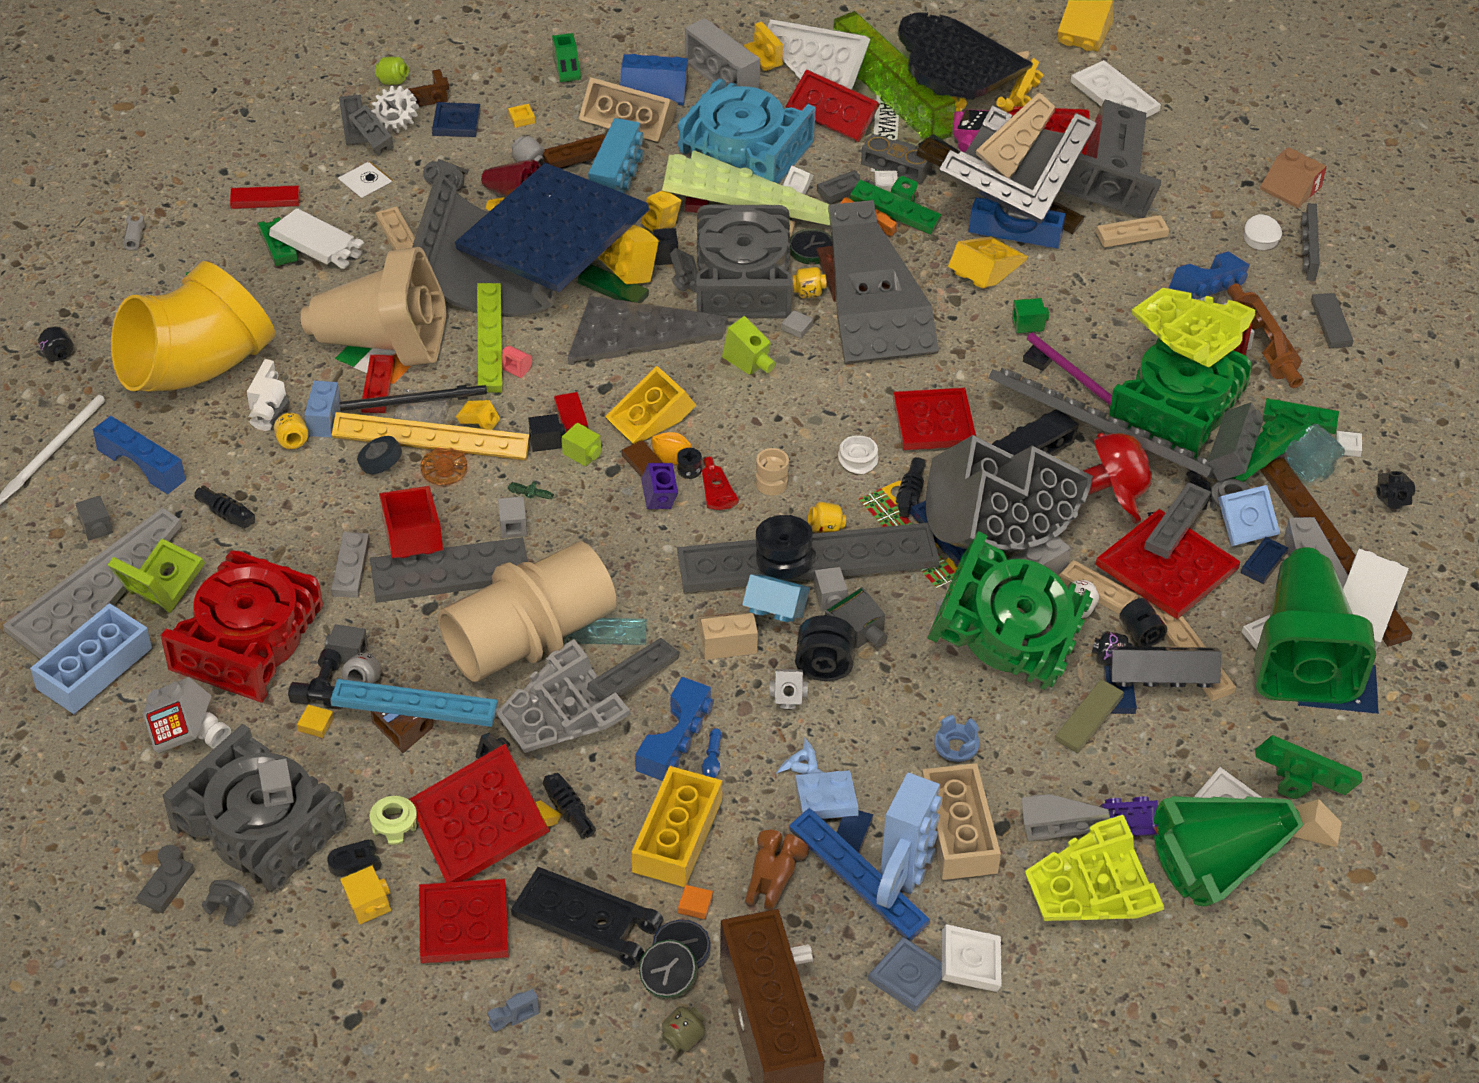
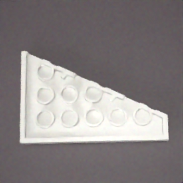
M770 19L768 28L783 44V61L796 73L799 79H801L807 69L852 90L870 42L868 37Z

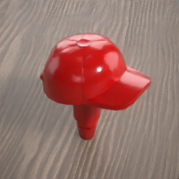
M1099 433L1097 438L1094 439V444L1102 463L1083 470L1093 476L1088 495L1113 486L1117 500L1122 508L1131 515L1134 524L1140 523L1141 517L1136 500L1152 485L1148 457L1140 442L1134 436L1124 433H1110L1106 435Z

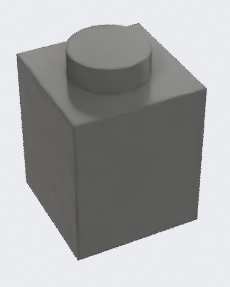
M101 496L75 503L80 523L88 541L113 533L110 518Z
M335 624L331 634H327L325 639V649H332L338 652L341 656L340 663H346L352 656L360 652L366 653L368 647L366 629Z

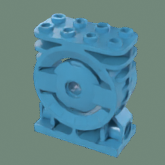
M718 79L712 83L706 93L701 95L700 100L690 108L685 117L679 120L678 147L682 154H688L691 150L692 155V150L737 168H748L753 171L752 174L779 184L788 174L791 166L798 162L814 142L816 107L807 104L802 111L792 107L783 109L780 101L764 90L754 87L737 86L735 83H729L726 86L725 80Z

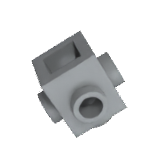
M776 669L775 681L770 680L769 697H775V704H780V708L795 709L796 704H802V698H807L808 682L803 681L802 669ZM792 686L794 689L792 692H785L784 688Z

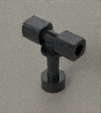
M332 649L321 651L318 658V665L321 667L318 678H313L310 683L292 682L288 691L290 703L309 704L311 700L323 701L324 706L337 707L331 706L330 699L335 686H331L328 679L331 671H335L339 667L341 656L338 652Z

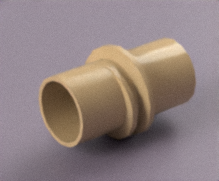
M579 541L535 563L522 562L517 566L512 563H505L497 566L492 575L491 585L440 609L438 624L443 641L457 667L472 682H477L523 658L530 663H536L542 660L543 651L549 656L555 650H561L564 647L563 637L614 612L617 606L616 593L610 575L597 553L589 545Z

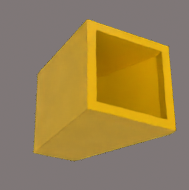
M1069 0L1058 29V42L1066 46L1073 45L1087 51L1094 50L1099 52L1114 20V0Z

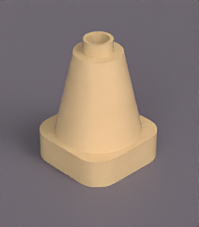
M421 247L389 251L384 269L317 294L311 298L309 306H305L301 310V324L304 332L307 335L314 334L318 342L394 350L404 366L436 362L446 322L444 295L427 256Z

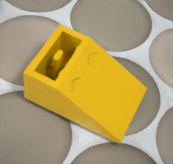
M632 225L598 258L626 284L651 282L659 240L648 230Z

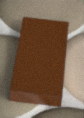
M643 440L621 449L622 457L641 477L648 463H663Z

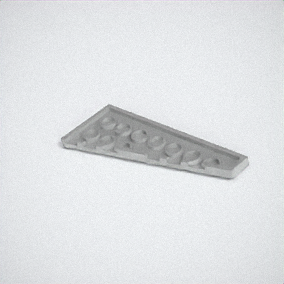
M161 508L3 624L4 632L39 659H42L110 603L114 606L127 591L108 567V563L113 556L140 569L161 538L169 542L182 527L180 519L166 509Z

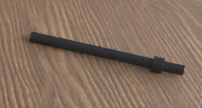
M458 385L457 388L341 401L339 404L340 411L452 398L465 400L469 396L486 395L487 388L486 385L471 387Z

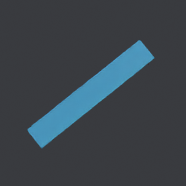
M337 679L330 699L331 706L489 727L493 725L498 707L496 699Z

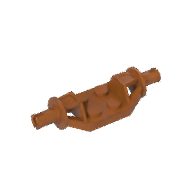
M1240 284L1231 285L1227 289V293L1232 300L1255 309V316L1251 322L1252 330L1263 327L1271 339L1270 344L1262 352L1270 364L1269 372L1271 376L1275 379L1285 378L1291 388L1301 386L1304 379L1297 371L1301 365V358L1267 307L1256 293H1245Z

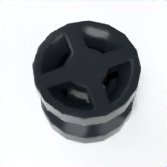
M688 447L678 452L677 472L681 477L694 479L701 474L702 455L699 450Z

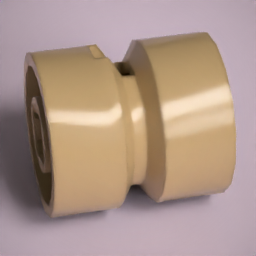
M767 448L757 455L756 487L765 495H779L787 489L789 458L784 451L777 448Z

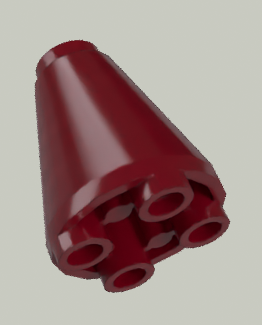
M528 159L491 167L483 171L481 182L489 190L507 197L538 170L541 165L536 160Z

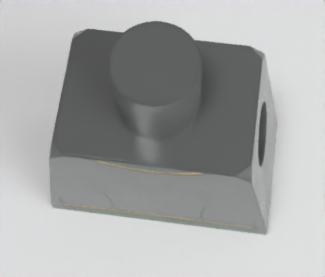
M863 587L825 610V615L839 617L847 621L854 628L856 633L855 648H859L869 641L876 647H881L888 638L883 632L885 614Z

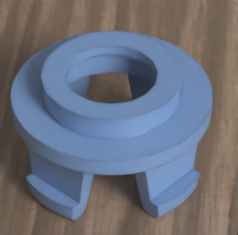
M953 715L943 718L940 722L941 728L935 735L934 745L936 751L943 758L954 762H962L974 757L979 750L980 744L977 735L979 727L976 722L970 718L967 720L966 725L956 724ZM958 739L965 744L961 745L959 751H954L950 749V740Z

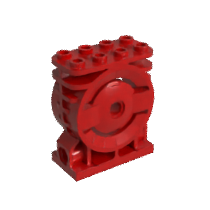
M232 550L226 555V561L221 562L218 566V572L208 577L197 590L193 602V618L180 621L173 630L166 628L160 636L169 671L262 703L267 696L266 686L276 673V667L288 660L296 651L301 640V633H305L308 624L314 621L315 614L319 613L323 608L321 587L317 578L311 574H305L287 566H281L266 559L248 555L239 550Z

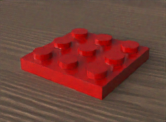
M965 387L893 392V402L903 450L950 448L972 435L976 436Z
M505 879L419 884L421 964L509 957Z

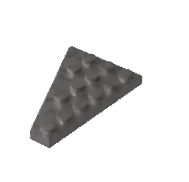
M590 296L568 355V364L575 365V361L591 359V362L603 358L610 359L627 356V352L643 350V353L655 349L679 347V343L694 341L697 344L704 341L723 339L728 316Z

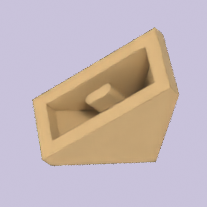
M1319 799L1294 806L1299 811L1304 825L1293 837L1333 847L1338 846L1342 822Z

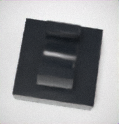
M490 733L481 735L475 757L479 759L503 744L509 747L510 743L504 737L496 739Z

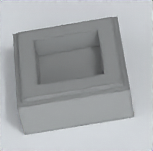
M793 310L781 323V330L802 338L813 326L814 319Z

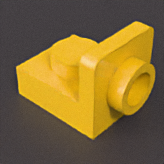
M490 400L467 401L456 415L460 424H479L481 429L493 430L500 421V417Z

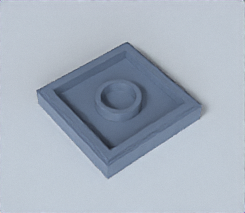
M902 937L868 974V981L916 1012L942 983V962L905 937Z

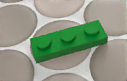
M1266 398L1263 413L1264 422L1273 421L1276 418L1275 413L1281 408L1311 422L1314 431L1336 434L1339 411Z

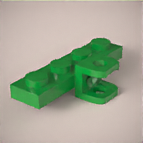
M901 176L895 181L891 192L860 179L850 194V199L854 202L874 200L875 210L877 209L890 218L932 235L941 220L942 214L914 203L918 183L905 176ZM908 184L910 187L904 188L902 185Z
M1271 735L1255 749L1257 759L1276 766V775L1285 778L1278 784V793L1292 799L1300 798L1312 789V782L1343 795H1346L1363 782L1361 772L1274 735ZM1296 787L1297 789L1289 790L1288 788Z

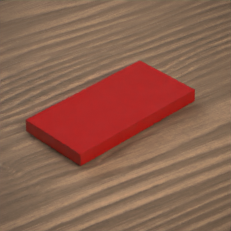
M806 69L785 107H792L802 111L807 104L815 106L816 123L860 142L880 103Z

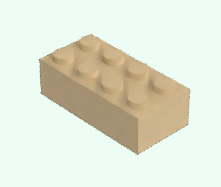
M977 763L922 769V778L940 784L939 796L942 797V802L937 812L940 814V819L935 831H938V836L934 848H936V857L942 880L998 874L1001 853Z

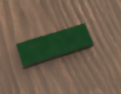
M591 264L577 277L578 284L615 300L642 303L649 296V289L637 284H626L617 275Z

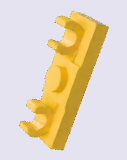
M1035 58L1031 60L1033 63L1032 68L1017 78L1008 98L1013 102L1014 106L1024 107L1031 100L1026 94L1032 87H1037L1041 82L1039 80L1043 77V74L1036 70L1039 62Z

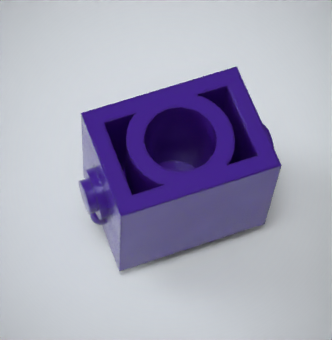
M648 463L641 479L646 508L671 509L678 495L673 463Z

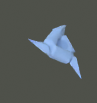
M805 737L803 749L790 756V759H786L777 771L779 773L792 768V771L801 774L824 772L817 769L816 752ZM806 760L808 764H803L800 762Z

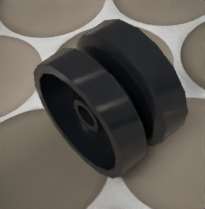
M777 515L762 521L756 528V560L760 571L773 578L791 579L801 576L810 569L813 564L812 528L808 522L793 515Z
M820 615L806 619L799 626L795 655L797 669H802L803 675L811 679L825 682L837 681L846 677L852 671L856 644L854 628L847 621L836 616Z

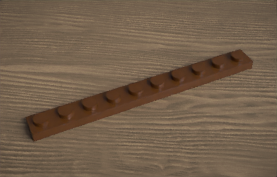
M1284 457L1274 459L1267 466L1260 469L1294 518H1315L1344 570L1349 575L1356 555ZM1393 608L1382 640L1388 647L1411 640L1413 634L1395 608Z

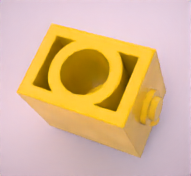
M662 190L648 196L646 202L648 203L649 211L642 216L641 224L652 232L653 229L674 227L682 200L672 193Z
M373 866L340 879L359 925L391 911L387 895L391 894L384 878L378 879Z

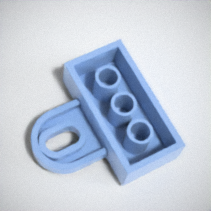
M907 772L885 817L880 870L883 876L877 893L878 905L890 908L900 890L912 894L915 885H921L926 872L924 867L926 863H932L936 853V848L933 846L938 836V831H935L940 819V814L937 812L942 802V797L939 796V783Z

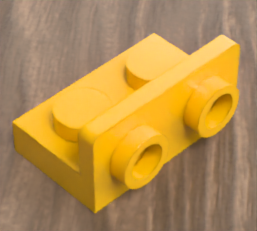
M763 22L755 23L754 41L744 44V47L760 58V67L763 71L783 65L782 42Z

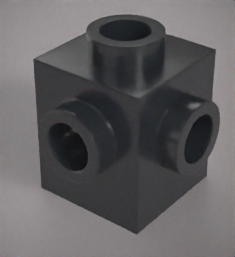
M1402 471L1378 473L1377 498L1391 509H1400L1405 505H1412V496L1415 495V484Z

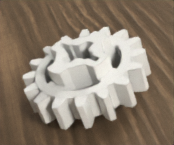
M390 86L389 92L383 89L382 96L376 95L378 101L372 102V106L375 109L371 111L389 133H391L392 129L399 133L401 127L406 130L407 123H414L411 118L418 116L415 111L419 108L416 103L417 99L409 89L404 90L402 86H399L397 90Z

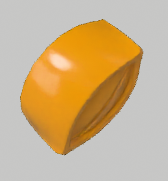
M667 432L652 437L653 452L663 463L677 465L678 452L684 448H691V443L679 433Z

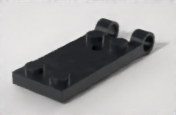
M541 867L536 868L511 908V916L615 956L621 963L632 968L638 966L641 957L644 955V950L640 945L625 940L633 924H637L642 931L648 934H656L664 921L663 916L652 908L642 907ZM600 919L607 921L603 925H599L596 922Z

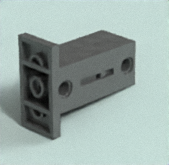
M1105 99L1094 121L1096 126L1088 139L1086 155L1080 153L1060 191L1140 218H1145L1161 186L1160 179L1140 173L1147 113Z

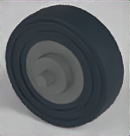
M378 437L361 449L357 456V461L366 474H378L386 471L399 460L402 449L394 437Z

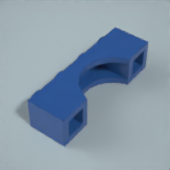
M975 197L971 210L969 232L1059 249L1065 213L1049 210L1043 222L1039 224L1031 219L1013 218L1007 215L998 203L990 199Z
M1227 251L1215 255L1210 269L1197 267L1192 264L1177 267L1169 289L1192 293V299H1200L1227 290L1233 284L1242 285L1247 279V271L1250 264Z
M109 416L92 429L99 452L114 461L122 455L128 457L140 467L150 484L167 495L186 480L180 458L113 416Z
M681 677L670 695V713L679 722L668 732L646 735L635 754L636 772L663 781L669 766L678 768L680 756L682 753L686 754L689 750L691 738L694 733L698 734L704 715L709 714L712 710L714 699H711L710 686Z

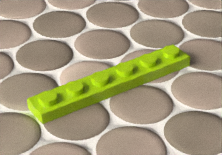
M477 283L478 386L486 385L487 393H502L501 283Z

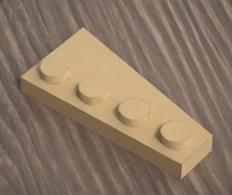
M1038 93L976 150V155L996 173L1011 179L1054 113L1055 106L1041 93Z

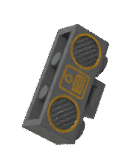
M872 133L862 146V165L879 171H897V177L905 176L920 185L932 171L933 163L916 155L918 148L916 145L898 139L893 141L885 136Z

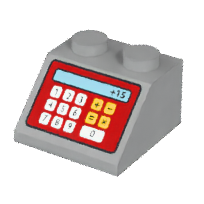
M190 677L178 682L175 681L163 688L155 689L146 699L147 704L143 715L154 751L157 753L197 738L211 695Z

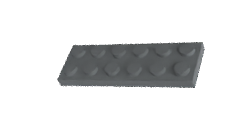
M520 537L446 547L442 551H436L432 554L410 555L407 558H392L391 555L371 557L370 565L375 601L378 603L485 588L492 584V575L497 566L505 563H512L517 566L522 562H528L524 539Z

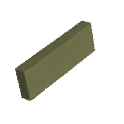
M1100 679L1055 735V741L1079 753L1124 697V692Z

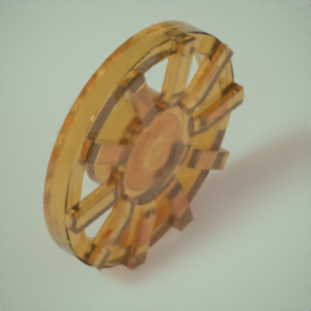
M438 447L436 450L426 453L420 465L422 476L428 482L436 485L454 484L466 475L468 469L464 454L454 450L452 447L441 449ZM457 459H460L462 462H454V461L457 460ZM455 466H463V468L459 470ZM425 467H433L427 471L425 470ZM435 472L436 476L434 478L431 477L429 474ZM454 472L457 473L456 476L451 477Z

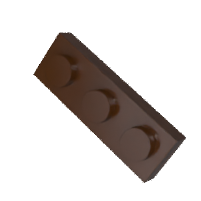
M600 134L544 149V161L547 164L561 168L594 159L605 136Z

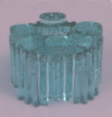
M1318 424L1309 426L1306 429L1308 434H1304V437H1301L1299 441L1294 439L1289 443L1290 445L1285 451L1289 456L1287 458L1288 464L1308 483L1321 476L1324 479L1328 478L1335 470L1333 464L1345 453L1342 445Z

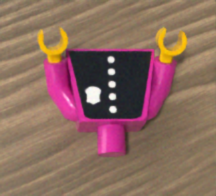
M951 96L950 102L955 107L952 122L953 136L958 141L959 150L965 153L979 132L990 110L965 109L962 112V109L967 105L966 99L960 98V101L957 102V98ZM1000 96L997 99L996 104L1001 110L1010 112L1013 109L1014 104L1009 98L1005 100Z

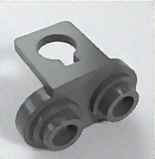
M438 159L437 162L432 161L425 166L423 176L428 183L433 184L434 178L442 173L458 191L464 184L462 172L468 173L469 170Z

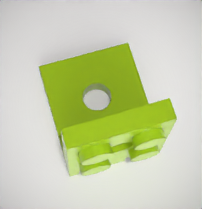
M162 538L140 569L114 556L108 563V567L129 593L133 595L136 593L142 596L145 601L152 605L156 603L162 606L168 613L172 612L205 565V561L201 557ZM175 567L171 575L163 576L165 569Z

